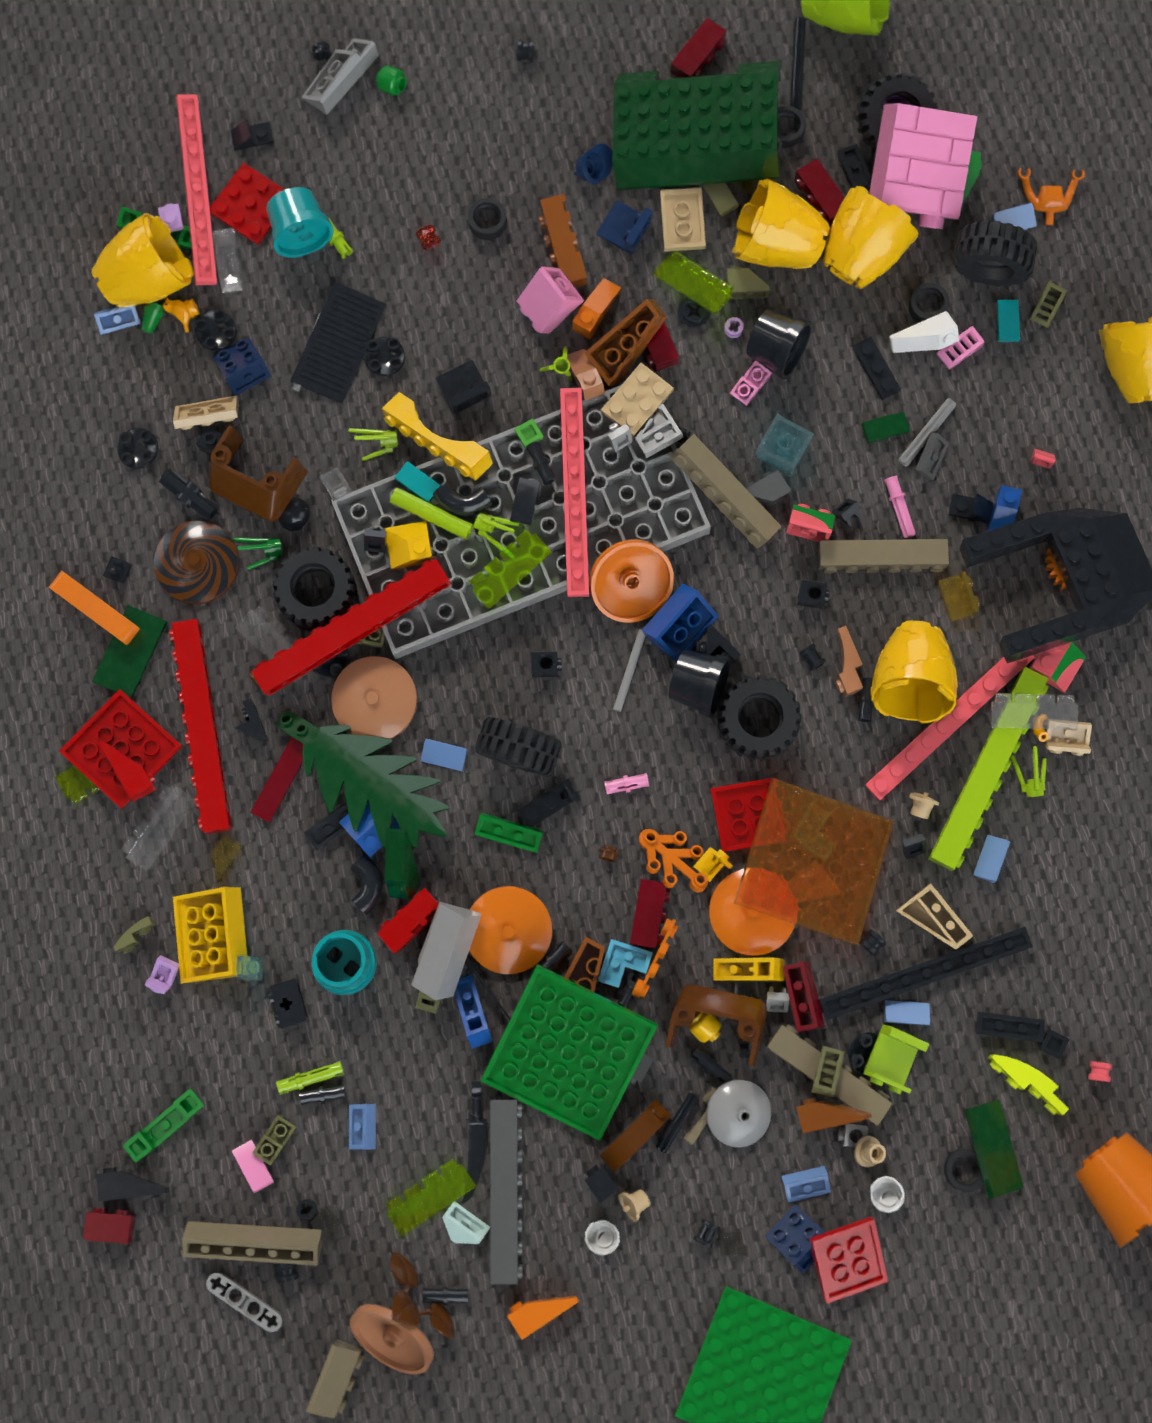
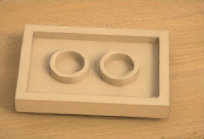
M701 188L660 190L664 252L705 249Z
M640 363L604 405L601 413L614 423L616 422L619 427L626 424L634 438L658 410L659 405L664 403L670 396L674 388L644 364Z
M236 395L175 406L174 427L175 429L187 430L194 425L208 426L216 421H233L235 418H238V397Z

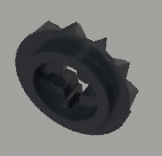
M697 295L688 296L678 306V317L682 324L687 325L689 328H699L701 325L706 324L710 318L711 308L703 297ZM692 308L693 310H695L696 308H699V317L696 315H692L689 317L690 309Z

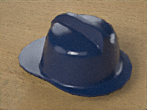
M600 143L578 157L576 160V171L573 174L590 184L595 185L611 173L613 168V151L606 144Z

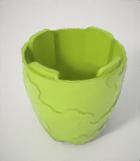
M801 0V8L805 18L812 20L820 26H826L847 34L878 35L884 21L889 17L891 0Z

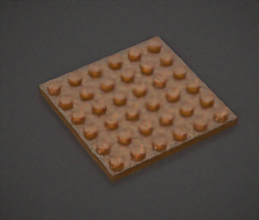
M775 778L771 779L734 903L857 946L861 938L894 821Z

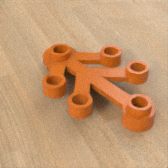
M652 829L643 830L639 835V843L646 850L648 861L646 869L649 873L655 874L661 867L660 862L656 859V850L662 855L663 884L665 887L672 888L677 883V876L673 874V865L690 879L689 886L693 891L702 892L708 885L706 875L696 873L679 859L692 858L693 860H699L704 852L701 846L694 845L691 849H667L663 844L684 845L687 840L686 834L678 831L675 835H659ZM677 836L682 837L683 841H679ZM647 837H651L653 841L648 840ZM693 851H698L699 855L694 854ZM650 864H654L657 868H652ZM667 878H671L673 883L668 882Z
M675 919L673 921L666 920L660 935L664 936L661 946L644 981L638 979L631 995L637 998H645L650 987L646 983L649 978L654 979L660 966L656 962L658 958L663 960L669 947L666 941L668 937L673 938L678 926L675 925Z

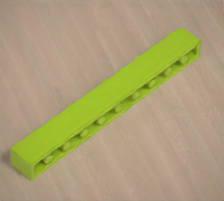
M1027 667L1021 670L928 858L930 861L950 871H953L956 867L960 868L965 858L962 854L965 848H970L974 837L971 835L974 829L978 830L984 819L981 815L984 810L987 811L991 806L993 799L990 797L993 791H998L1002 780L999 778L1002 772L1006 773L1012 762L1009 758L1012 753L1015 754L1019 749L1021 742L1018 740L1021 734H1026L1030 726L1028 719L1030 715L1034 716L1039 708L1037 701L1040 696L1044 697L1049 686L1046 683L1049 678Z

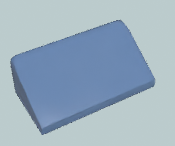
M1032 203L995 212L991 217V222L1010 223L1013 226L1022 227L1023 230L1037 226Z
M117 306L94 313L101 335L141 324L136 306Z
M425 739L421 761L463 771L468 750Z
M987 835L973 876L995 883L1010 841Z
M885 1000L884 1022L928 1026L930 1025L929 1003Z
M349 1104V1149H376V1104Z
M825 1166L781 1176L787 1202L831 1193Z

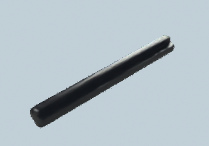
M796 17L794 23L790 106L797 108L799 111H801L806 28V19L804 17Z

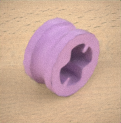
M735 317L728 319L724 330L726 335L730 338L739 337L743 332V322ZM734 323V326L738 325L737 332L729 330L731 324Z

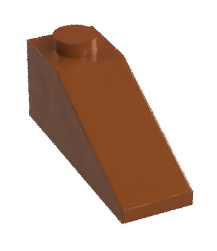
M816 1097L803 1100V1105L796 1107L803 1133L858 1122L872 1117L870 1112L827 1100L816 1101Z

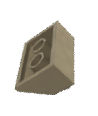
M338 1339L332 1344L306 1412L335 1418L338 1413L342 1414L347 1400L343 1399L346 1391L351 1392L355 1382V1378L352 1375L355 1369H360L364 1356H361L362 1349Z

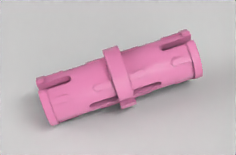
M647 773L630 777L624 775L620 779L604 781L607 795L622 791L627 793L632 789L649 787Z

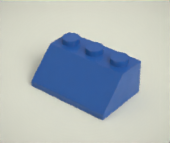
M682 584L643 628L642 632L656 647L677 663L682 651H690L694 640L698 641L707 631L708 626L712 625L719 616L697 590Z
M369 800L357 831H354L352 828L349 813L339 821L369 857L382 847L372 818ZM393 814L390 828L400 829Z

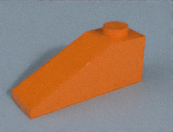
M603 278L573 319L572 330L591 340L622 288Z
M577 1296L527 1301L524 1304L519 1301L509 1308L511 1312L507 1317L523 1340L578 1303L579 1298Z

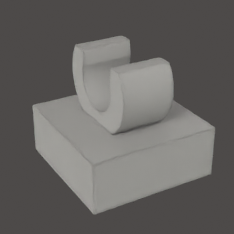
M615 422L608 426L611 430L608 438L615 452L633 442L631 431L626 424L619 427Z
M770 987L765 1003L767 1012L787 1013L790 1001L789 993H786L785 987H782L781 993L774 992V988Z

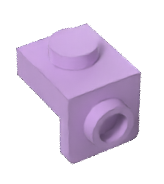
M166 204L164 207L158 208L160 218L170 227L171 232L184 230L183 215L179 204Z
M160 955L145 986L149 987L153 992L165 994L172 987L180 964Z

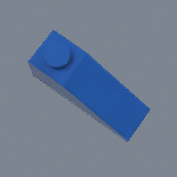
M1004 485L1000 486L996 494L988 531L1014 523L1022 490Z
M473 975L460 978L454 993L467 1038L473 1049L491 1043L493 1040Z

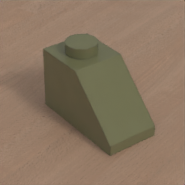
M733 266L727 269V300L769 298L770 286L749 268Z

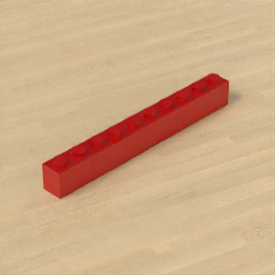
M429 559L423 562L421 568L405 573L402 576L403 579L398 582L394 581L387 584L382 592L369 595L361 605L355 604L343 616L333 617L329 621L330 624L323 628L318 627L311 631L310 636L305 639L300 638L296 640L289 649H282L276 652L274 658L268 662L265 660L255 666L256 669L251 672L264 694L271 696L452 585L437 559Z
M197 618L171 623L172 630H169L171 642L175 644V650L172 651L174 662L178 664L179 671H176L175 674L177 683H181L182 691L179 692V700L181 704H184L185 712H182V720L188 729V733H185V740L187 746H190L191 754H188L189 765L194 769V775H191L193 788L197 789L198 795L194 797L196 808L200 809L201 817H198V826L205 834L232 830L201 624Z

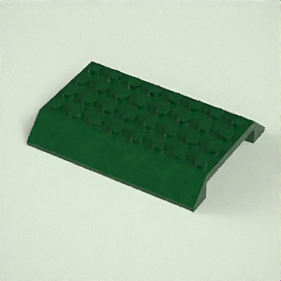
M781 61L739 64L736 74L659 80V71L618 74L614 83L612 157L616 189L627 190L754 181L767 178L780 179L778 82H781Z

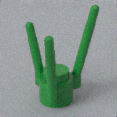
M234 537L232 539L234 542L263 543L238 546L237 550L264 549L265 556L270 555L266 559L247 566V570L271 561H277L278 556L283 555L280 539Z

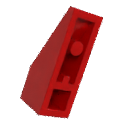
M99 742L132 802L156 790L153 783L157 781L151 771L146 772L141 765L106 742Z

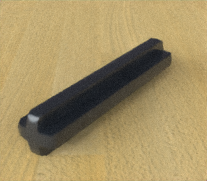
M693 1093L687 1095L657 1143L656 1148L662 1153L668 1151L699 1101V1098Z

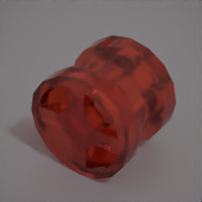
M433 225L424 226L416 232V237L418 240H421V247L425 251L441 243V239L436 235V229Z

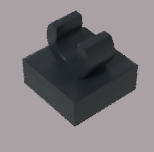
M846 499L832 513L837 519L843 520L845 524L852 526L850 517L854 515L855 518L860 519L861 515L858 511L861 507L857 501Z
M370 527L369 530L365 529L364 551L385 553L387 548V532H385V528H382L381 531L374 530V527Z
M111 556L103 576L124 584L132 564Z
M913 830V836L910 838H906L905 834H902V847L906 859L927 852L926 839L922 833L918 834L917 831Z

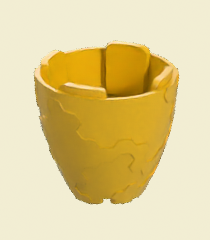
M768 178L763 181L760 180L757 190L750 202L743 206L738 218L736 228L739 231L735 247L732 249V253L735 254L734 257L766 267L811 268L818 261L825 248L826 241L823 239V236H828L829 223L807 201L795 195L786 187Z
M856 186L848 191L834 218L826 241L823 263L826 267L831 266L830 272L850 285L855 282L857 283L855 287L862 289L872 283L877 277L883 275L900 259L902 254L917 239L918 230L910 223V216L898 206H888L881 200L868 194L866 188Z
M144 213L131 223H128L106 245L92 268V275L95 279L99 278L97 286L109 303L116 304L118 307L147 304L166 298L168 295L191 284L194 275L191 261L184 257L170 234V227L159 216L154 217L149 213Z
M1152 317L1145 323L1136 324L1133 321L1104 324V328L1099 330L1104 357L1110 373L1126 402L1130 404L1152 401Z
M913 620L903 622L900 627L896 628L879 656L872 680V701L875 708L881 714L904 720L919 721L920 723H930L941 720L943 716L950 714L955 708L958 688L957 674L949 645L941 629L937 626L931 627V624L928 622Z

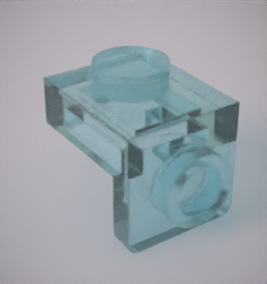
M244 955L237 956V979H244L245 982L261 981L263 978V958Z

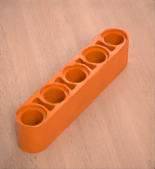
M62 570L49 586L51 590L125 645H128L140 630L138 626Z

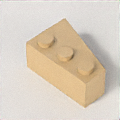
M931 883L896 910L954 949L959 948L973 937Z

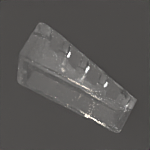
M338 467L320 476L325 489L333 501L352 492Z

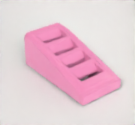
M971 326L959 335L958 342L942 348L937 352V355L950 370L980 349L984 344V340L975 328ZM961 341H963L964 344L968 347V350H966L963 347V345L960 343ZM954 346H956V348H957V349L959 350V352L961 353L960 356H959L958 353L954 350V348H953ZM947 351L954 357V361L946 354Z

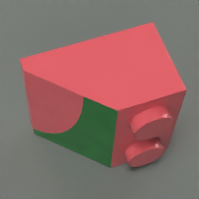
M805 504L793 505L786 534L817 542L829 540L835 515H832L830 511L825 509H819L818 511L810 509V506Z
M1073 642L1038 653L1029 669L1049 678L1048 684L1065 693L1086 656Z

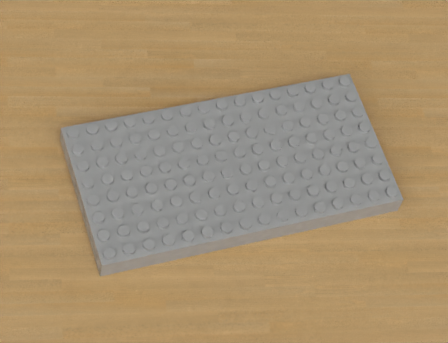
M621 386L608 390L603 395L582 401L588 578L597 558L607 548L618 542L631 539L644 540L656 545L665 552L707 535L711 529L690 478L670 458L677 450L675 443L648 458L645 457L636 443L635 438L637 435L633 438L632 443L617 452L611 447L608 438L611 430L608 426L614 422L602 414L601 409ZM561 409L534 420L544 439L538 442L545 457L549 459V466L556 478V481L552 484H543L538 470H535L533 467L534 462L527 448H524L515 433V428L477 442V444L489 451L493 464L476 481L469 476H463L454 466H448L441 457L416 466V468L440 485L450 482L456 492L461 495H469L482 488L491 500L492 506L480 513L508 520L511 517L519 478L540 481V489L531 525L519 523V526L499 523L514 529L515 532L510 533L494 527L491 533L487 532L488 535L515 556L514 559L503 553L485 537L478 535L479 530L475 529L474 526L470 536L465 540L391 504V496L397 487L418 497L396 481L394 478L396 475L331 500L369 595L382 592L387 584L394 581L398 582L403 579L402 576L405 573L421 568V565L391 570L388 547L385 553L364 551L365 529L369 530L370 527H374L376 531H381L382 528L426 521L433 560L437 559L452 583L449 587L382 627L395 659L567 591ZM435 498L432 499L431 504L445 510ZM479 513L473 516L457 517L475 524Z

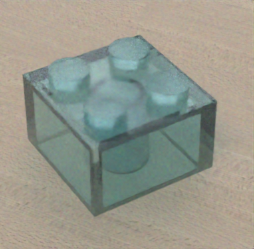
M776 414L756 449L755 457L792 476L809 447L814 433Z

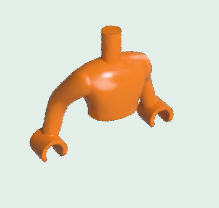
M1020 168L1017 171V177L1022 180L1028 202L1033 204L1034 210L1046 213V226H1053L1054 213L1068 209L1077 183L1083 179L1085 171L1081 170L1080 178L1075 176V169L1071 172V182L1065 196H1063L1061 186H1041L1038 197H1036L1029 180L1031 170L1028 168L1027 176H1022Z

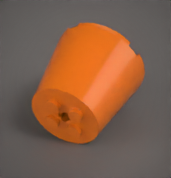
M1128 1132L1119 1139L1114 1136L1081 1163L1084 1167L1076 1172L1075 1176L1116 1244L1121 1248L1140 1234L1139 1231L1144 1227L1152 1225V1154Z

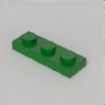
M482 812L475 831L477 836L535 853L538 852L543 830Z

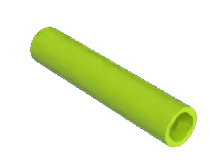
M398 487L391 496V504L465 540L468 539L473 530L474 524Z

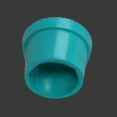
M303 187L289 188L277 193L269 200L266 211L272 228L274 249L279 255L290 258L301 257L320 250L331 240L334 232L333 226L328 217L322 212L312 191Z
M338 930L329 933L318 942L312 955V970L317 982L325 990L337 995H350L364 989L372 980L377 967L376 952L371 942L362 934L352 930ZM333 947H337L343 952V956L337 963H332L327 958V954ZM351 960L360 966L358 972L353 977L344 972V968Z

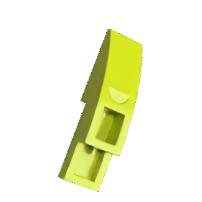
M994 1054L988 1057L991 1061L990 1066L999 1074L1003 1072L1008 1077L1006 1082L1012 1088L1024 1090L1029 1086L1028 1091L1037 1099L1041 1097L1046 1102L1045 1108L1051 1114L1064 1115L1069 1110L1053 1094L1059 1086L1039 1070L1006 1056Z

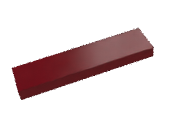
M291 737L250 812L251 814L269 823L272 821L303 764L302 753L304 744Z

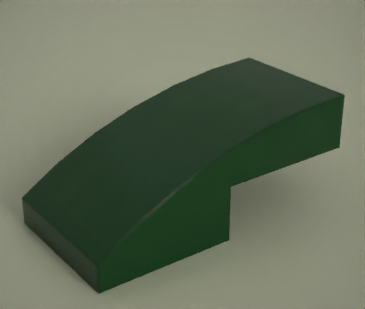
M904 412L875 418L861 424L867 443L883 441L889 437L900 436L910 432Z

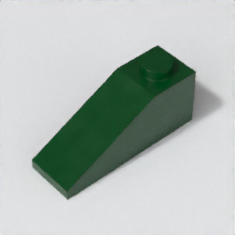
M388 828L386 830L385 882L389 897L408 900L421 886L407 830Z

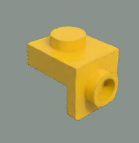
M709 847L693 867L699 873L705 874L710 882L723 866L731 869L732 864L728 861L729 856L720 849L717 852Z

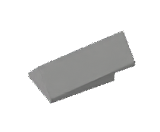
M353 38L345 50L336 49L301 98L327 115L379 56L375 43L369 40Z
M439 902L418 958L419 965L411 983L413 987L434 1000L453 997L479 924L481 913Z

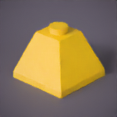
M426 521L385 528L391 570L417 566L429 559L433 560Z

